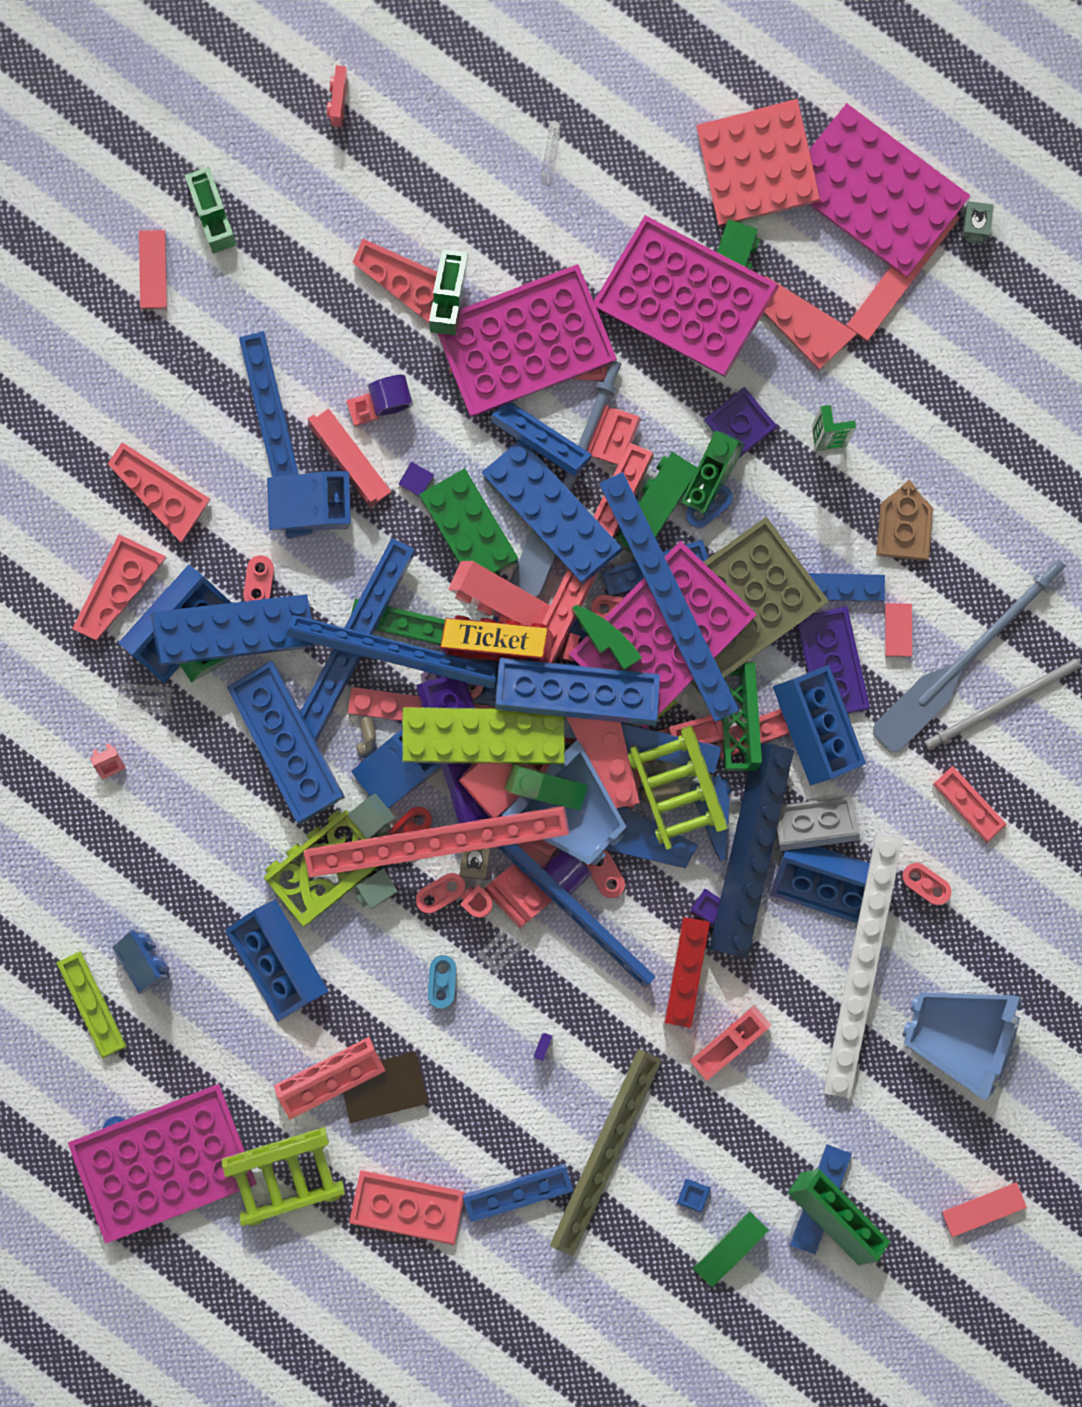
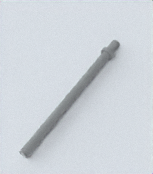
M1075 658L944 731L942 729L936 732L937 735L924 741L925 746L928 750H931L940 744H948L949 739L1081 668L1079 661Z

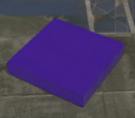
M745 387L703 420L713 433L715 430L720 431L745 443L738 459L778 427Z

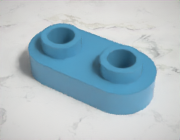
M447 955L435 957L429 969L428 1000L431 1005L440 1009L450 1006L455 997L457 967L455 961ZM442 963L448 965V971L445 974H441L438 971V967ZM439 990L446 992V998L442 1001L436 997V993Z

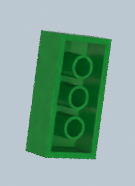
M465 468L419 494L421 502L458 564L461 561H474L498 575L519 562L518 556Z

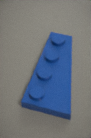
M625 807L616 808L626 825V828L621 832L624 837L614 847L609 844L604 850L686 869L698 844L678 835L671 838L672 848L666 850L665 844H659L655 833V829L659 828L657 823Z

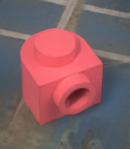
M479 885L475 889L470 886L461 896L464 901L460 905L476 918L485 917L492 910L493 902L490 895Z

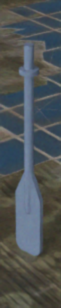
M618 361L610 364L604 382H597L596 389L600 392L578 446L586 451L609 395L616 394L617 389L613 385L622 365ZM567 472L563 484L571 492L577 475L574 476ZM532 529L510 583L539 598L544 591L557 556Z
M1058 559L1042 576L1036 574L1032 578L1035 583L954 664L923 675L875 722L873 726L875 737L888 750H901L949 703L961 671L1042 590L1046 593L1051 590L1049 583L1066 565Z

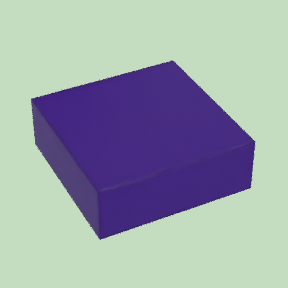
M411 461L398 485L420 497L419 494L426 491L434 478V474Z
M704 889L690 911L713 925L716 920L720 898Z
M542 1033L534 1053V1058L544 1060L552 1035Z

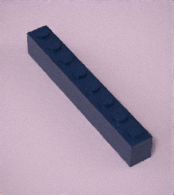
M761 743L762 763L757 771L748 772L709 947L711 951L743 958L749 957L794 754L792 749L775 744Z

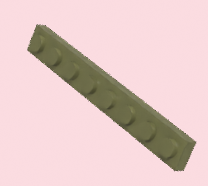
M637 1050L550 1243V1246L556 1250L574 1256L662 1059L643 1050Z

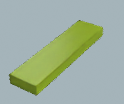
M82 951L56 962L102 1059L126 1048L127 1045Z

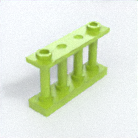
M692 725L682 728V735L678 737V740L641 753L636 744L631 746L632 753L628 754L632 768L638 769L659 827L655 829L659 844L664 843L666 850L672 848V837L710 825V827L715 826L717 832L728 827ZM679 750H683V752L688 750L691 761H688L687 765L650 778L648 777L644 766L645 762ZM688 775L698 777L700 786L696 787L697 790L659 803L657 802L653 791L654 787ZM698 800L707 802L709 811L705 812L706 815L668 828L666 827L662 816L663 812Z
M325 1127L222 1159L225 1177L232 1175V1177L236 1178L246 1211L240 1212L241 1226H256L261 1224L264 1219L324 1200L332 1202L345 1194L343 1181L333 1182L323 1149L329 1145V1138ZM308 1151L314 1155L323 1183V1187L310 1191L307 1189L298 1161L299 1154ZM282 1159L288 1162L298 1195L285 1199L281 1197L272 1169L273 1162ZM256 1167L262 1170L272 1203L256 1207L246 1176L247 1170Z

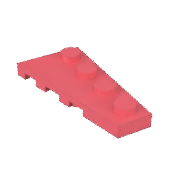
M362 239L352 263L429 322L437 271Z
M778 284L779 288L763 314L819 371L857 333Z
M123 442L108 462L113 471L170 532L183 543L211 499Z
M118 534L72 629L98 641L167 557Z
M566 717L615 807L620 808L640 803L621 722Z

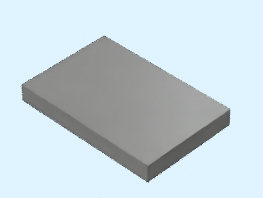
M851 796L782 805L776 830L780 851L860 840V832Z

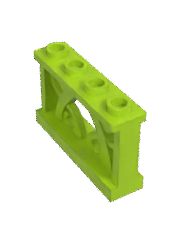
M337 810L327 819L329 824L322 829L319 826L306 836L309 839L302 846L297 843L286 852L288 856L281 863L276 860L265 869L267 874L263 878L303 927L308 926L380 867L352 870L350 873L339 872L337 877L341 883L337 886L324 879H315L309 882V874L304 857L306 849L345 843V834L341 839H336L334 836L335 830L340 826H347L352 830V841H358L359 837L362 840L367 839L348 816L347 810L343 812ZM327 835L330 844H316ZM303 855L300 867L292 864ZM287 870L293 871V878L287 881L291 883L299 881L300 887L295 889L283 888L280 884L281 874ZM323 885L325 893L322 896H318L316 889L310 892V887ZM301 892L307 910L302 914L288 895H295Z

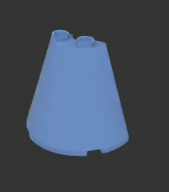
M576 740L564 750V764H551L544 773L588 785L581 811L565 807L570 833L565 836L542 840L588 865L592 863L595 866L606 855L603 850L609 844L614 847L624 837L621 832L626 828V825L582 745ZM520 796L512 803L510 808L504 811L502 816L563 806Z
M920 992L919 997H914L911 1005V1011L915 1012L912 1023L907 1021L903 1030L904 1044L982 1099L989 1100L997 1087L993 1085L994 1080L1002 1078L1013 1048L1020 1017L1015 1016L1016 1010L1021 1011L1022 999L1015 995Z

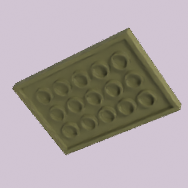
M767 516L703 562L757 614L715 658L723 678L727 677L829 602ZM693 680V681L691 682L692 685H693L694 688L697 690V692L701 695V693H700V691H699V689H698V687H697L695 681Z

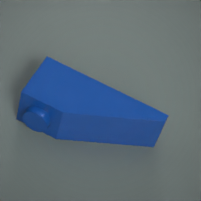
M717 775L711 779L728 824L730 803L728 795L732 791L727 779L722 780L720 775ZM700 783L690 786V792L697 790L696 787L700 786ZM695 801L699 815H706L705 812L709 811L707 802ZM704 826L719 862L725 860L728 827L717 832L715 826Z

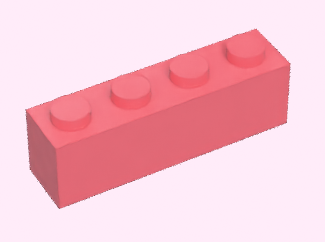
M474 561L460 562L448 588L449 591L456 594L455 598L465 604H470L471 602L478 606L476 609L478 612L499 618L498 623L513 620L527 626H531L532 623L542 624L550 607L549 604Z

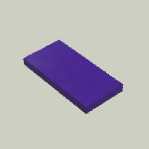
M848 606L813 613L797 625L807 673L829 665L847 714L870 710Z

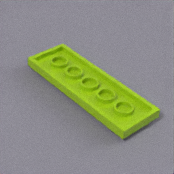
M403 708L402 763L563 765L564 716L496 709Z

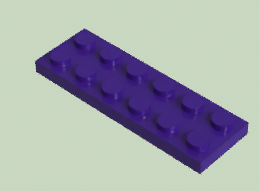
M441 677L416 685L423 708L475 709L467 682ZM440 763L459 824L491 819L459 781L473 763Z

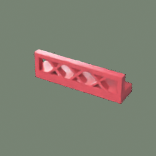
M327 409L317 417L313 414L308 418L310 430L341 471H349L350 483L369 508H372L391 494L389 487L330 409Z
M370 1037L277 1083L274 1085L279 1102L289 1120L385 1072V1068L376 1053Z

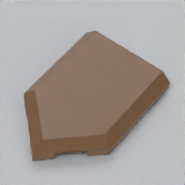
M910 480L886 498L880 505L876 555L880 557L928 561L933 507L923 498Z

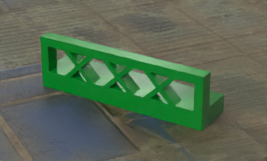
M831 405L820 406L812 424L815 451L847 447L856 430L855 420L834 423Z
M745 662L741 668L728 675L740 677V686L735 691L729 686L728 688L733 698L741 705L742 711L737 716L732 714L722 719L725 771H757L762 763L755 662ZM734 723L743 730V737L739 741L729 733V728ZM736 748L745 755V763H731V753Z

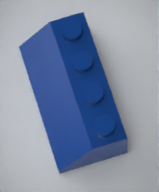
M188 564L118 644L165 684L180 667V664L160 666L151 620L152 612L232 602L202 574Z
M829 665L772 686L810 786L833 779L866 764Z
M818 846L784 850L770 895L858 923L870 863Z
M276 899L254 909L225 929L277 1022L329 992Z

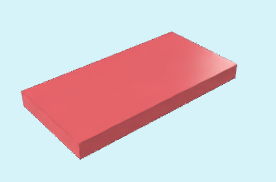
M360 1170L349 1223L455 1245L465 1191Z

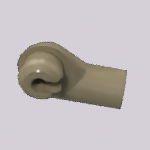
M365 717L360 720L364 743L356 745L359 757L371 755L374 752L376 742L373 719Z

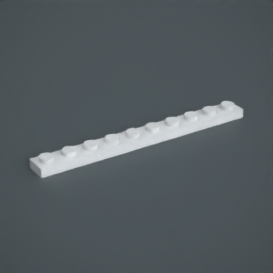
M876 831L824 1087L825 1094L845 1098L851 1097L903 842L902 836Z

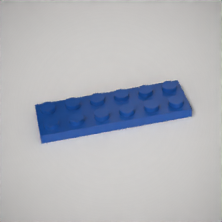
M520 440L481 472L487 481L582 585L623 551L614 538L531 448Z
M304 594L152 612L151 620L160 666L313 648L317 644L286 637L293 615L312 619L308 596Z
M500 658L495 709L656 726L660 674Z
M271 660L227 686L234 703L298 824H302L345 798L275 662Z

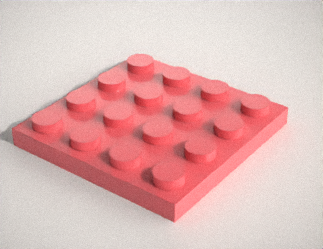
M798 99L696 125L717 221L720 227L725 226L728 219L741 222L821 201Z

